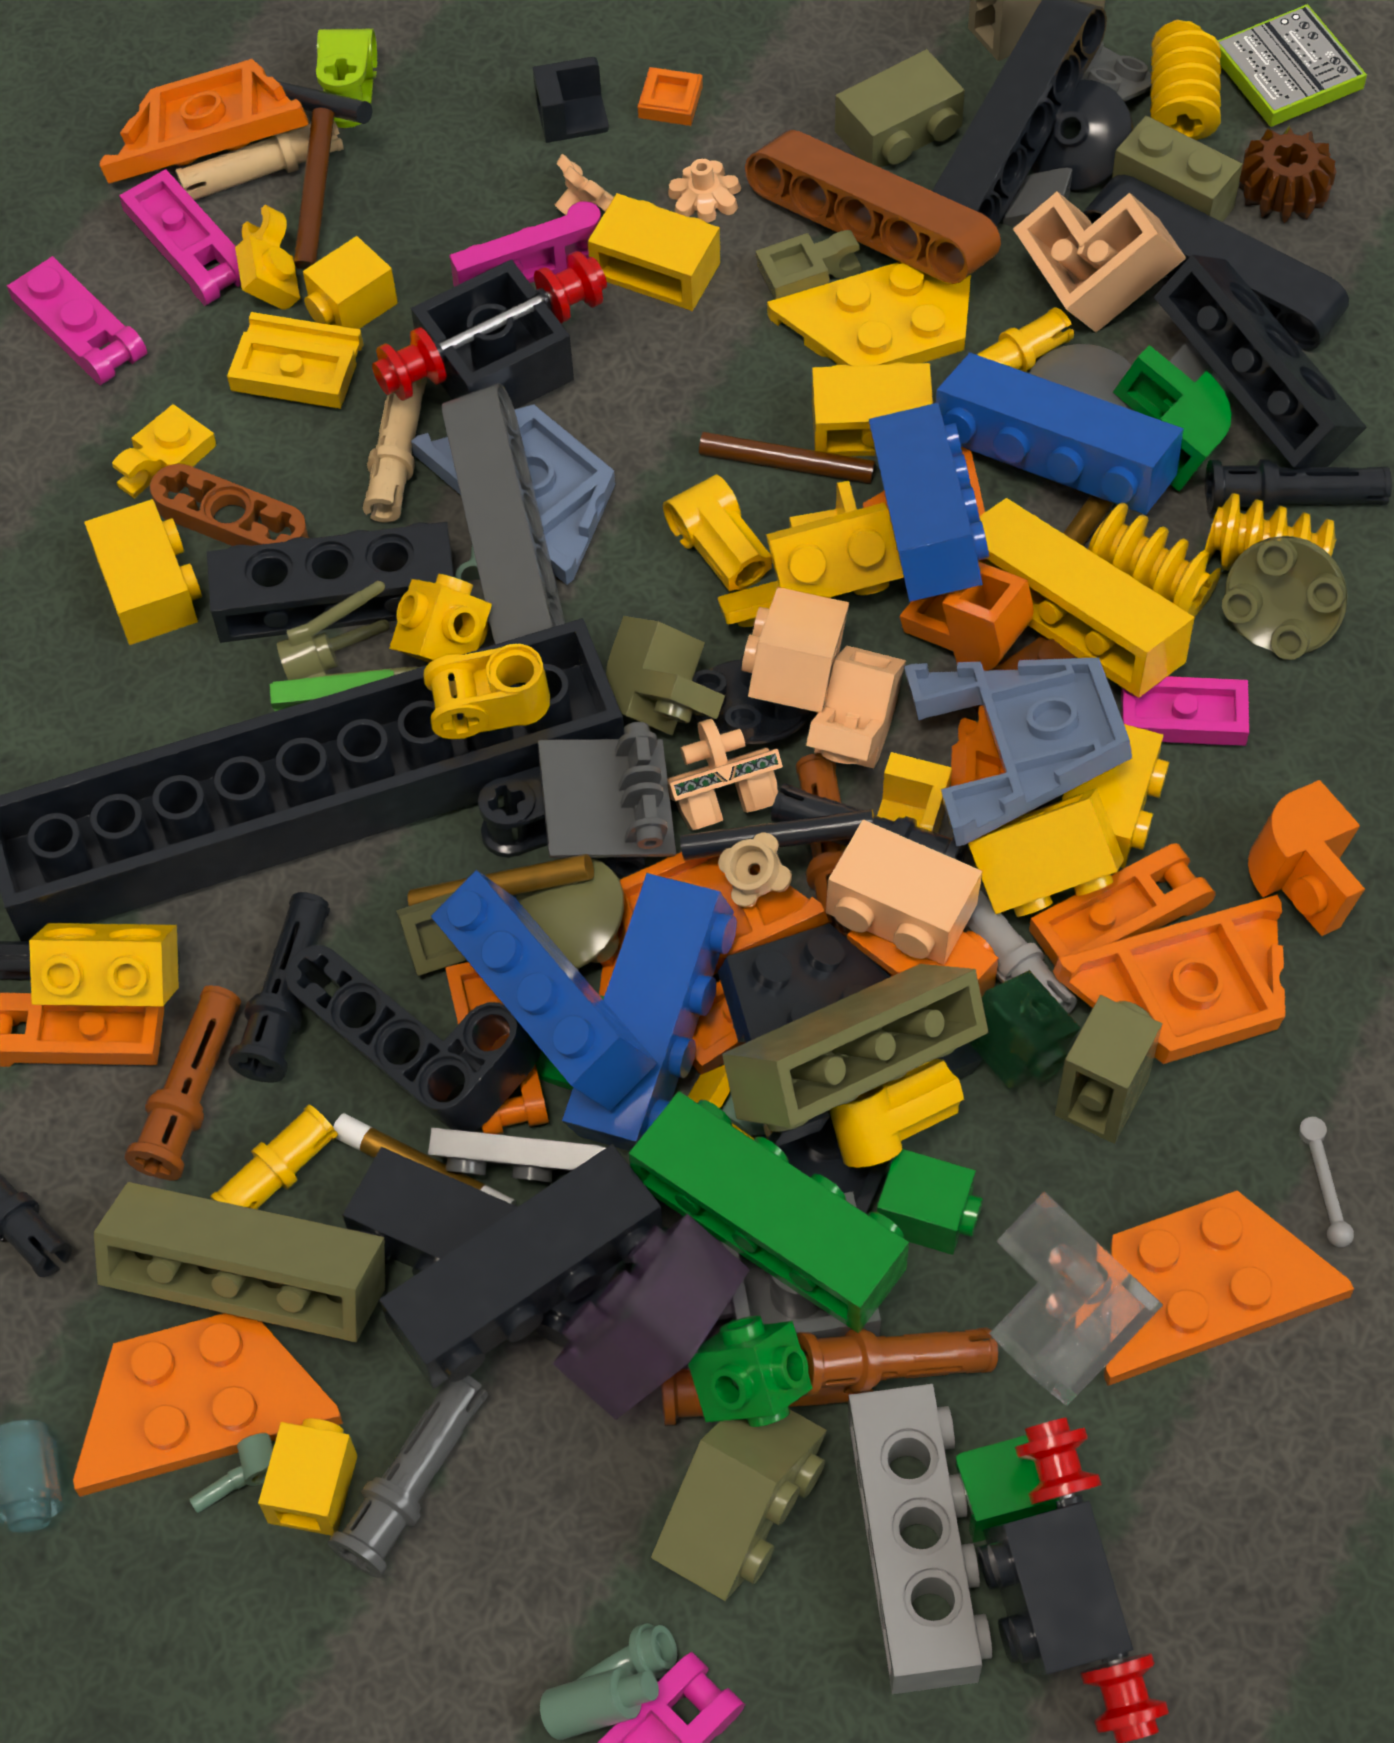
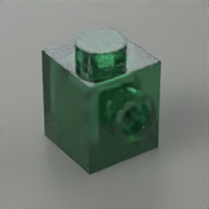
M1028 970L986 990L982 996V1003L989 1033L969 1043L1005 1085L1011 1089L1032 1077L1042 1082L1060 1070L1068 1055L1065 1049L1081 1027L1036 976Z

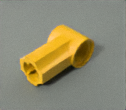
M716 474L663 502V512L670 530L676 537L680 534L684 537L679 540L684 548L690 549L695 547L729 591H741L760 582L765 573L772 568L771 554L741 518L740 507L733 491L719 475Z
M933 1059L908 1071L905 1076L879 1085L859 1095L854 1101L829 1110L843 1162L846 1166L855 1168L869 1167L888 1161L902 1151V1140L958 1113L960 1101L964 1100L959 1078L949 1070L944 1060Z

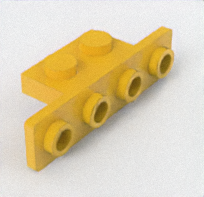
M880 503L766 534L777 581L718 597V602L726 624L738 623L741 627H751L755 624L759 607L770 609L777 587L826 598L852 591L857 595H869L885 590L889 587V581L904 577L887 506L885 503Z

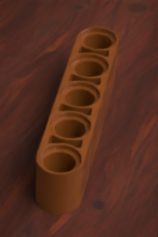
M785 131L752 153L746 160L745 173L747 180L753 190L763 198L836 232L851 230L857 242L950 284L962 282L999 252L1001 241L997 227L982 213L800 131Z

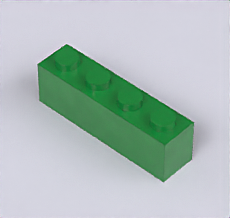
M678 1091L629 1152L630 1167L654 1197L857 1333L862 1330L907 1269L909 1242L904 1239L903 1232L893 1221L877 1212L865 1214L847 1202L842 1190L831 1180L819 1174H813L811 1177L789 1164L786 1154L777 1145L763 1137H756L753 1140L732 1126L730 1118L724 1111L707 1100H700L696 1103Z

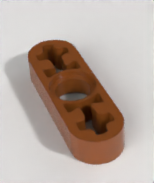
M185 464L166 466L160 469L151 480V496L162 518L166 520L173 518L174 523L228 545L254 546L286 542L297 537L309 538L304 516L297 508ZM184 487H188L190 496L179 492ZM169 491L178 493L174 499H169ZM196 501L201 503L200 510H198ZM237 505L245 509L244 515L232 523H221L214 519L216 512L224 506ZM259 516L261 517L262 524L257 523ZM285 527L290 528L291 535L280 534L276 540L271 539L269 530L280 533Z

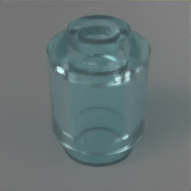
M20 1420L0 1426V1523L7 1524L8 1529L13 1532H32L43 1529L51 1523V1517L60 1513L64 1508L57 1441L49 1436L47 1424L41 1421Z

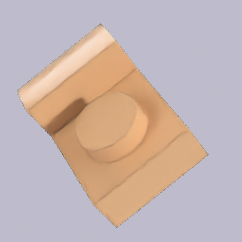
M846 645L834 659L822 713H818L811 721L806 746L815 748L814 753H822L823 757L831 761L843 764H857L874 769L892 722L906 660Z

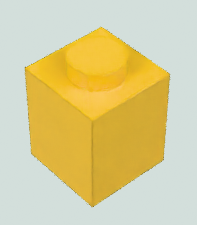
M358 236L352 238L303 271L308 294L304 299L305 306L317 323L360 329L398 304L392 268Z
M314 1418L304 1419L302 1426L285 1422L280 1423L258 1502L268 1524L331 1536L334 1532H338L358 1457L350 1435L344 1434L342 1427L326 1420Z

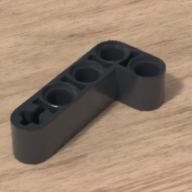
M311 945L303 948L293 956L287 966L285 977L290 991L323 1023L451 1130L471 1132L479 1129L493 1116L537 1063L539 1055L538 1045L505 1005L501 1003L487 1002L475 1007L443 1041L339 954L324 945ZM330 982L339 987L333 997L324 990L325 986ZM375 1013L372 1020L365 1026L361 1027V1024L363 1023L365 1018H367L370 1014ZM509 1034L508 1039L500 1048L491 1051L496 1040L501 1036ZM419 1048L415 1058L403 1064L407 1055ZM464 1084L460 1095L454 1100L447 1102L451 1091L457 1086Z

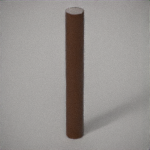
M316 108L312 111L294 264L298 269H307L317 262L334 123V112L326 108Z
M702 432L700 438L699 455L867 484L872 483L875 471L874 460L709 432Z

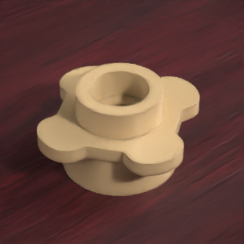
M759 833L754 839L742 840L731 848L724 850L720 855L719 868L733 885L731 898L741 907H752L756 904L758 897L768 892L785 891L792 881L791 871L781 864L778 857L779 842L769 833ZM756 864L760 865V872L757 875H751L750 868Z

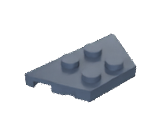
M533 404L515 409L553 573L568 585L574 580L615 487V474L611 467ZM426 433L418 435L411 440L414 456L461 495L448 437L431 441L429 434Z

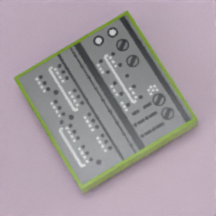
M1308 4L1218 40L1221 48L1220 64L1270 127L1362 90L1365 86L1367 74Z

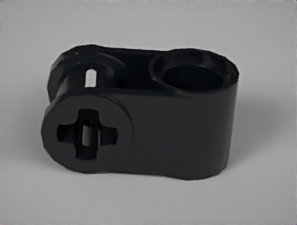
M540 765L507 777L496 778L483 787L479 794L478 806L480 815L484 819L481 827L482 841L488 851L500 857L510 858L548 845ZM503 794L504 806L499 808L498 796ZM512 828H517L518 839L516 841H513Z

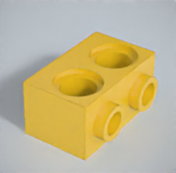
M48 923L29 940L32 1005L164 1006L179 988L177 925Z

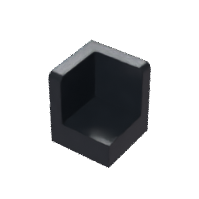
M596 57L532 67L536 105L546 143L608 132L609 123L601 95L600 70Z

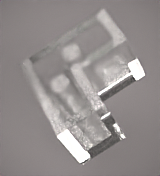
M1044 1191L997 1240L1038 1283L989 1334L1035 1381L1068 1406L1155 1315L1163 1304Z

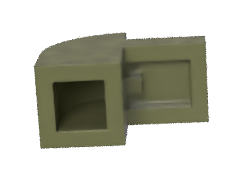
M623 616L606 670L607 679L621 713L639 722L647 723L649 726L673 735L677 721L689 724L692 715L717 719L725 695L692 681L705 642L659 621Z

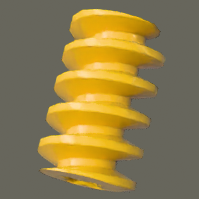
M1175 20L1161 27L1155 33L1151 42V118L1194 140H1199L1214 133L1221 123L1219 109L1221 107V48L1217 39L1204 32L1200 26L1190 21Z
M1232 493L1222 508L1218 507L1205 551L1209 553L1210 560L1215 552L1219 550L1221 552L1222 569L1227 571L1231 570L1237 558L1247 548L1261 540L1276 536H1293L1308 540L1332 556L1336 543L1334 520L1326 519L1318 531L1313 533L1311 532V518L1308 513L1303 512L1291 527L1288 526L1286 507L1279 506L1271 518L1265 520L1263 501L1256 499L1248 511L1243 514L1240 513L1239 494Z
M1123 502L1118 504L1095 531L1088 550L1195 617L1207 603L1216 588L1222 574L1221 568H1217L1211 574L1205 571L1209 560V553L1205 550L1201 551L1190 562L1185 560L1189 541L1184 538L1180 539L1170 550L1165 548L1169 531L1164 526L1160 527L1150 538L1146 537L1144 534L1149 520L1144 514L1138 516L1129 526L1124 524L1128 505Z

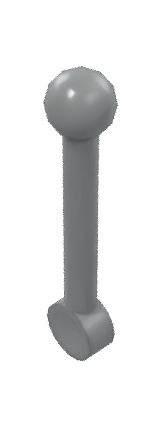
M1308 1117L1301 1122L1299 1136L1301 1140L1310 1146L1331 1224L1327 1230V1239L1333 1246L1344 1248L1352 1243L1354 1230L1351 1225L1343 1220L1322 1143L1327 1127L1321 1119Z

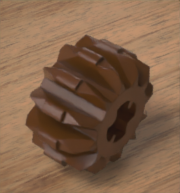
M1290 125L1282 135L1267 129L1260 140H1251L1249 147L1245 150L1239 181V188L1244 190L1245 205L1260 204L1259 209L1262 218L1273 211L1280 212L1284 224L1294 211L1297 215L1307 220L1314 208L1324 207L1325 202L1329 199L1331 187L1334 184L1336 161L1330 158L1329 143H1314L1312 131L1302 136L1293 133Z

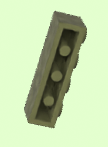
M918 964L723 1053L722 1056L736 1119L766 1124L767 1129L770 1131L795 1129L819 1114L836 1106L852 1102L859 1095L886 1082L905 1076L908 1071L933 1059L949 1055L956 1048L989 1033L976 969Z
M127 1182L94 1231L98 1285L352 1342H357L385 1290L384 1237L132 1182Z

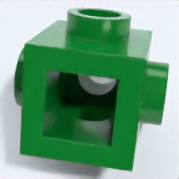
M761 1316L740 1318L722 1326L718 1334L685 1355L706 1423L747 1419L751 1427L769 1425L786 1418L790 1414L788 1406L813 1389L808 1373V1361L800 1347L793 1321L763 1324Z

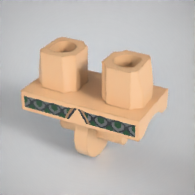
M712 719L699 722L698 732L700 741L680 747L681 755L685 765L706 759L708 766L667 778L670 800L676 801L677 808L688 829L697 830L723 821L714 789L734 782L743 812L748 813L773 806L778 793L774 770L783 767L778 749L769 751L765 747L727 759L726 752L745 747L742 731L737 729L720 735Z

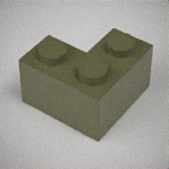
M790 1410V1414L786 1418L760 1427L749 1426L747 1419L720 1421L700 1440L651 1558L724 1601L731 1596L744 1580L755 1584L768 1565L775 1548L774 1545L766 1541L773 1523L780 1526L785 1521L798 1495L803 1498L809 1495L824 1468L825 1460L817 1456V1452L827 1430Z

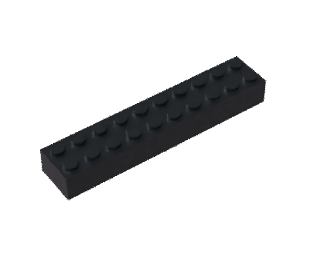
M584 619L574 620L466 653L470 654L501 648L509 644H523L532 647L539 653L550 693V706L541 719L529 725L481 732L463 739H448L436 735L431 727V714L435 710L433 693L424 683L423 674L426 666L0 795V891L5 909L20 941H29L48 923H93L478 803L480 791L490 781L540 765L538 740L620 739L624 735L623 716ZM449 674V681H455L454 674ZM517 683L510 687H520L526 683ZM457 713L458 720L463 719V713Z

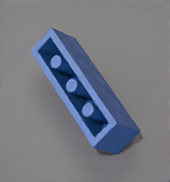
M969 353L937 389L936 403H939L944 425L956 423L961 447L1117 505L1123 502L1128 505V509L1147 515L1177 476L1184 428L973 353Z
M939 403L869 419L909 602L983 585L978 560L990 558L983 524L979 517L974 490L971 487L964 454H962L956 423L944 425Z
M478 870L431 915L436 924L572 1087L610 1111L657 1064L655 1059L518 900Z
M646 873L603 1000L655 1059L657 1064L610 1111L573 1087L562 1121L578 1136L606 1145L613 1144L617 1148L631 1151L672 1100L679 1077L685 1078L690 1072L696 1052V1043L692 1037L699 1016H706L712 1007L716 993V979L713 977L720 953L727 954L736 934L737 920L733 916L734 911L720 891Z

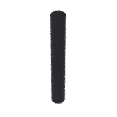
M277 81L282 85L286 96L291 101L297 99L304 110L312 112L316 108H326L333 111L336 118L366 124L372 117V106L367 101Z
M873 809L686 834L681 835L680 838L681 851L684 861L716 857L736 843L746 839H754L757 834L763 832L773 835L779 842V848L850 839L854 836L862 820L875 824Z

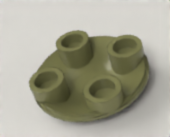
M1276 536L1253 544L1237 558L1227 577L1222 609L1224 615L1232 622L1241 636L1247 638L1254 645L1274 652L1282 659L1293 660L1318 649L1336 633L1346 613L1347 587L1339 566L1324 549L1302 538Z
M592 858L594 867L593 879L520 893L516 897L518 902L576 969L589 962H605L614 955L619 944V938L616 933L624 913V892L620 879L607 865Z

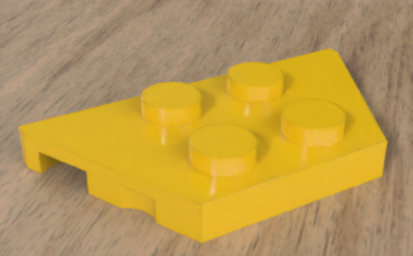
M897 262L768 301L767 315L770 321L777 326L783 322L803 336L805 346L821 357L830 358L836 365H890L898 362L919 364L964 350L971 275L960 283L950 284L907 264Z

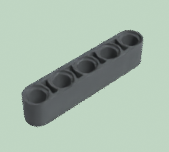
M497 383L444 402L442 404L443 419L485 601L492 603L488 616L495 644L564 624L565 619L519 424L506 389L502 384Z

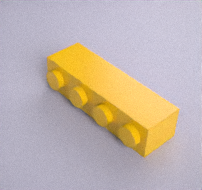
M1005 498L979 516L983 524L990 558L978 561L1028 580L1034 609L1033 618L1028 626L1048 639L1053 638L1077 658H1099L1106 677L1138 698L1186 663L1194 616L1008 498Z

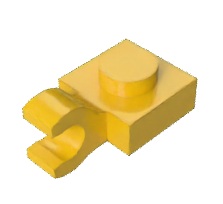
M265 204L261 208L263 216L261 227L259 228L246 221L242 226L243 241L235 247L241 287L243 291L282 310L289 309L300 299L293 256L280 248V243L286 232L287 221L283 213Z
M172 404L131 438L133 448L124 450L112 462L113 468L124 475L117 481V486L131 497L136 498L150 485L153 476L160 469L172 464H185L193 467L216 447L214 433Z

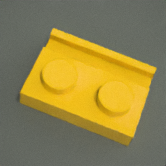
M251 312L249 328L247 332H243L227 375L230 390L341 409L356 367L358 350L361 351L363 347L361 330Z

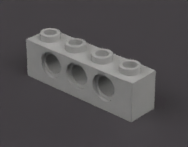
M933 1384L850 1394L848 1400V1423L892 1694L978 1683L982 1660L992 1659V1643L986 1614L973 1615L969 1588L979 1587V1570L973 1543L961 1544L957 1518L967 1517V1503L959 1474L949 1475L945 1450L955 1448L949 1406L937 1407ZM911 1456L920 1460L925 1465L927 1471L916 1479H904L897 1476L889 1465L899 1457ZM922 1524L933 1529L939 1541L930 1548L916 1549L909 1546L902 1539L900 1533L910 1525ZM936 1594L948 1602L951 1613L941 1620H926L915 1612L912 1603L921 1595Z

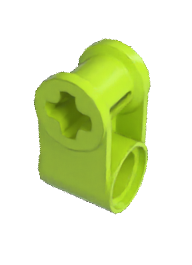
M374 28L319 29L317 35L316 75L323 91L367 101L371 104L373 78H376L377 72L373 71V68H377V43ZM334 117V121L339 128H350L361 124Z

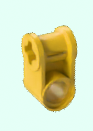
M509 644L501 648L465 655H446L433 660L424 669V683L432 691L435 710L431 714V727L434 733L442 738L463 739L481 732L529 725L541 719L550 706V693L542 659L539 653L532 647L523 644ZM449 674H454L455 681H449ZM517 683H526L520 687H510ZM457 713H463L462 720H458Z

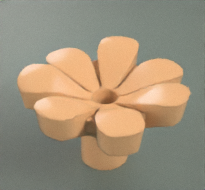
M561 154L556 164L563 172L565 185L568 189L555 203V206L567 215L568 209L573 204L586 201L599 206L606 212L614 197L594 181L582 176L583 171L581 167L570 161L564 154Z
M697 159L691 166L683 169L682 178L671 180L668 196L671 199L678 200L675 205L676 213L689 217L697 211L699 219L706 223L712 222L716 219V208L725 215H732L738 209L736 198L733 196L741 191L738 178L734 175L724 176L725 170L723 164L719 161Z

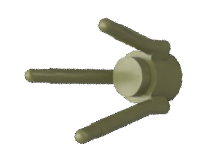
M376 581L365 589L358 591L307 624L287 630L289 638L277 642V649L288 680L378 671L367 670L328 674L329 669L338 667L334 651L387 631L390 627L387 620H380L330 639L326 632L318 635L315 634L383 592L385 584L382 581ZM401 667L390 669L391 671H394V675H397L420 667Z

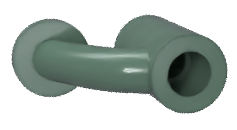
M646 1623L636 1626L630 1634L628 1646L594 1665L575 1681L547 1689L540 1700L541 1719L547 1732L557 1740H564L636 1718L641 1710V1704L657 1699L659 1687L656 1679L663 1677L667 1670L676 1664L677 1647L671 1632L662 1625L653 1626Z

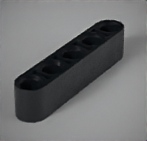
M1078 0L1041 1L933 188V192L982 213L996 227L998 226L1053 130L1057 119L1061 116L1103 41L1107 26L1106 11L1103 7Z
M1125 174L1114 176L1083 211L1093 224L1128 193H1131L1160 219L1186 257L1183 262L1164 276V279L1169 281L1191 255L1226 259L1304 351L1316 349L1349 306V297L1346 290L1332 277L1134 177Z

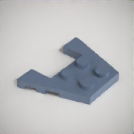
M1099 658L1019 660L1018 670L984 671L981 662H958L957 672H929L927 663L904 666L918 720L976 705H983L1003 766V774L941 789L944 807L956 847L965 845L1132 758L1130 739Z

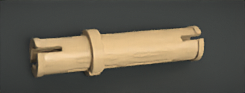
M335 121L333 123L330 153L344 150L341 138L337 137L340 133ZM311 124L289 132L273 135V137L183 169L178 168L175 170L177 178L193 200H197L286 169L288 173L299 170L298 164L305 162L307 159Z
M427 377L412 383L413 396L402 401L395 393L387 395L378 442L376 448L370 451L367 468L370 472V481L363 503L364 513L366 515L371 513L370 518L375 521L392 522L400 517L406 481L412 477L415 467L411 440L416 435Z

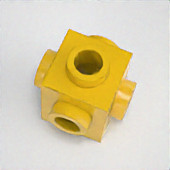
M438 574L435 583L411 579L408 591L402 596L398 604V622L389 649L427 663L446 655H462L476 651L486 638L488 631L487 619L492 603L471 596L472 584L448 575Z

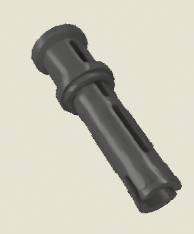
M467 1376L457 1382H451L448 1379L443 1383L438 1391L439 1393L429 1408L426 1409L382 1478L375 1477L372 1481H368L361 1490L364 1500L344 1531L334 1532L328 1540L329 1547L341 1559L372 1577H382L387 1569V1564L384 1561L387 1554L406 1526H415L420 1518L421 1506L418 1502L423 1496L425 1489L458 1442L473 1415L476 1414L481 1404L488 1397V1392L481 1388L482 1385Z

